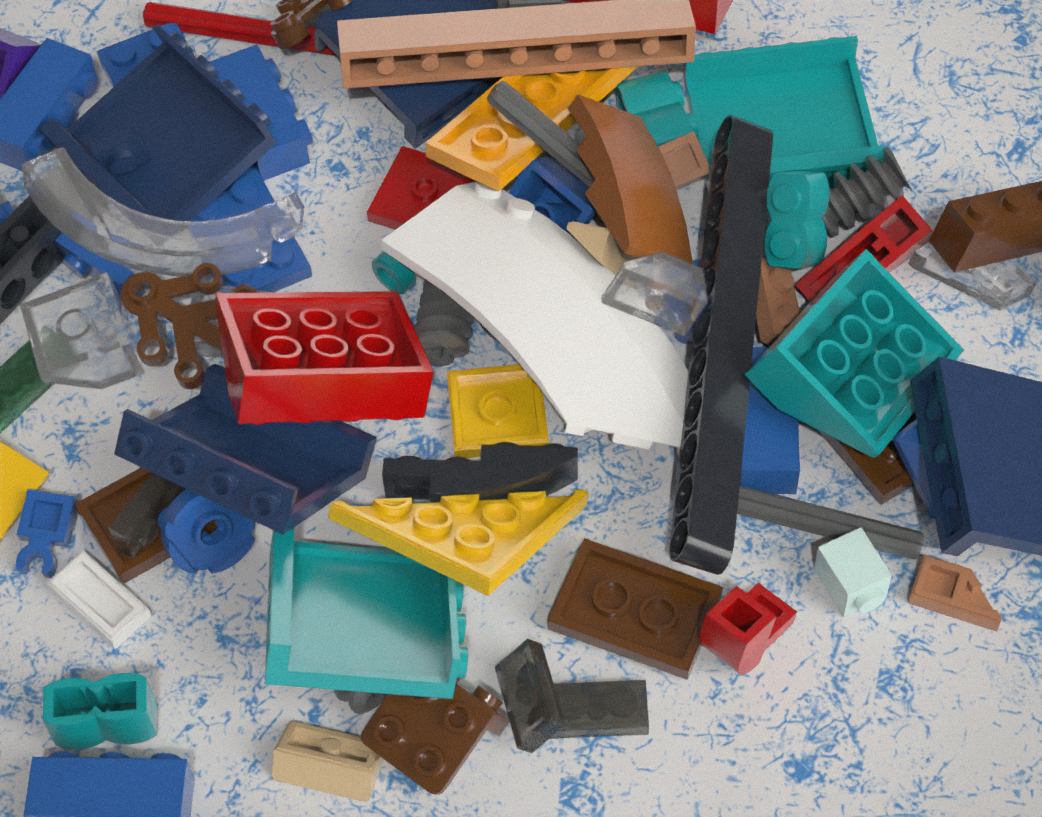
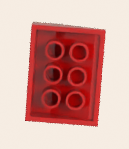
M397 291L216 293L215 305L228 395L238 424L262 425L274 422L311 423L313 421L339 420L356 422L372 419L398 421L405 418L425 417L434 371Z

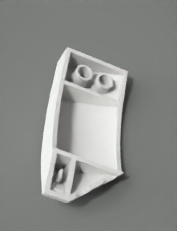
M478 181L458 185L381 240V250L444 291L473 315L511 353L536 382L567 424L564 433L584 436L586 432L597 430L612 433L611 441L613 443L650 450L652 442L678 447L677 454L679 456L689 374L682 359L646 309L608 268L600 264L579 241L552 220L536 211L532 203L515 198L504 191L503 188L498 192Z

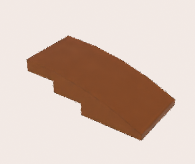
M578 94L569 105L568 110L586 135V138L576 149L595 178L594 182L585 192L586 196L625 254L688 273L693 267L686 221L679 197L661 151L643 120L637 115Z

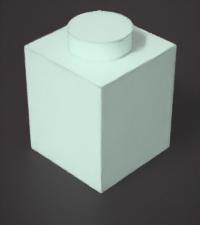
M861 527L823 544L817 549L814 571L843 617L858 610L860 613L869 612L884 602L887 597L892 574Z

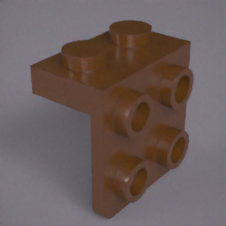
M461 678L456 680L453 699L388 694L361 733V741L365 746L427 792L434 795H440L447 789L486 731L500 736L511 721L510 718L498 711L503 704L500 699L480 685L472 692L459 683Z

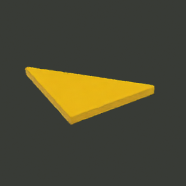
M583 489L574 490L572 496L546 497V491L508 493L507 499L480 501L479 494L441 496V501L438 503L411 504L412 497L374 499L372 506L354 507L346 504L344 501H335L330 504L328 519L489 596L587 506L589 492Z

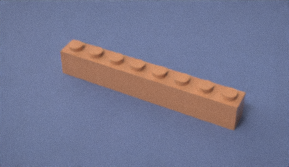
M609 0L337 21L343 89L694 62L696 25L689 0Z

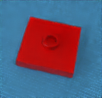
M402 146L367 210L368 221L396 230L455 186L476 181L427 158L425 152Z

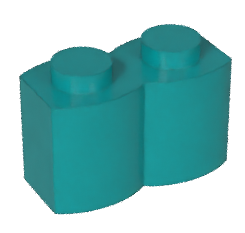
M666 70L626 80L615 87L617 108L641 117L658 146L691 132H695L696 137H699L698 125L692 112L686 114L683 108L685 101L681 85L678 81L672 82Z
M790 171L775 173L772 176L767 190V207L772 221L768 226L765 236V254L769 266L801 269L821 263L827 247V232L822 218L829 203V184L825 173Z
M117 673L103 677L96 682L84 678H65L43 687V722L55 745L65 749H87L99 745L106 740L122 745L137 744L150 740L157 735V704L147 678L139 674Z

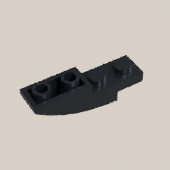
M500 442L495 445H481L480 461H469L461 457H451L446 460H423L416 456H401L397 459L384 458L382 478L386 499L412 497V500H430V503H438L441 501V496L479 494V501L507 499L508 493L546 491V496L578 480V448L566 447L556 443L544 446H518L511 442Z

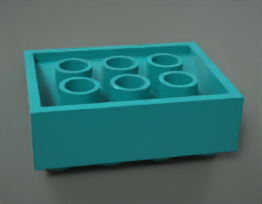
M865 249L829 281L744 375L778 410L875 458L884 450L915 411L910 380L937 357L957 360L964 349Z

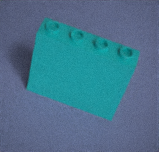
M857 36L831 37L824 40L798 43L789 42L781 45L756 48L746 47L739 50L714 53L704 52L694 55V62L685 63L684 87L689 111L694 114L699 130V137L697 139L709 164L708 176L704 178L707 196H709L715 138L721 123L728 115H733L772 130L773 148L769 183L775 173L790 171L825 173L829 187L832 189L834 188L833 174L838 171L844 178L850 180L851 164L855 163L863 172H866L867 156H873L880 164L884 162L882 149L886 145L878 146L856 62Z
M294 528L284 535L273 530L269 557L264 684L453 699L457 678L466 677L468 666V648L459 646V644L462 645L464 642L466 616L465 614L457 613L462 608L464 586L462 583L392 549L294 541Z

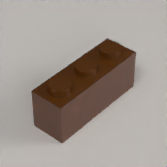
M1042 181L948 201L929 239L930 244L954 273L1042 252Z

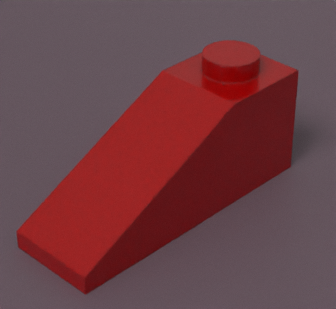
M901 195L795 285L811 302L837 273L865 249L890 273L928 243L933 230L906 198Z

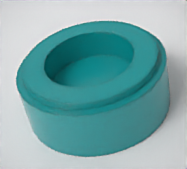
M382 251L373 259L372 270L380 283L388 290L404 294L415 284L416 276L414 272L386 252Z

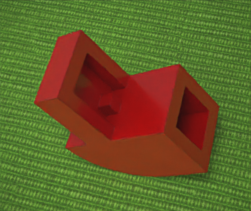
M757 583L748 593L736 586L706 613L699 634V644L738 674H747L760 663L764 651L794 623L797 611L760 583Z

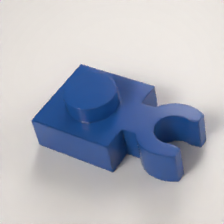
M27 490L16 534L20 540L29 541L28 545L20 550L16 558V567L21 574L27 575L29 565L33 559L43 558L44 564L41 573L46 578L54 576L57 569V561L52 554L54 546L68 548L77 511L74 504L78 500L75 496Z

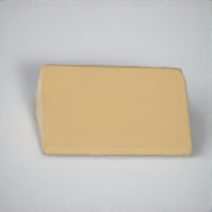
M574 221L568 222L566 229L585 249L622 282L632 287L641 258L625 254L608 228Z
M289 721L273 749L272 778L279 782L368 802L373 793L383 758L365 746L359 736Z

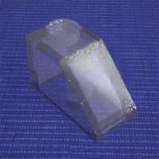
M664 252L624 262L602 295L601 302L685 336L708 303L703 268Z

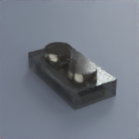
M151 473L109 526L117 550L134 559L143 546L147 547L152 544L160 531L158 526L160 513L163 509L169 507L173 500L186 489Z
M527 638L495 666V671L516 747L532 754L566 724L541 643Z
M646 680L545 684L547 739L649 735Z

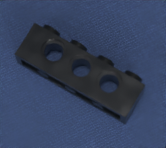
M61 163L0 225V324L65 257L55 240L66 227L84 238L106 215L96 182L64 163Z

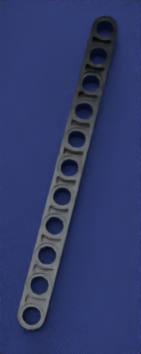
M733 115L725 117L718 129L714 143L669 544L670 560L716 575L722 574L727 568L733 554L750 386V380L744 374L752 365L767 210V190L773 148V132L771 129Z

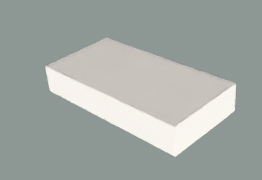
M84 551L80 552L47 582L50 591L114 649L121 645L151 617L148 607Z

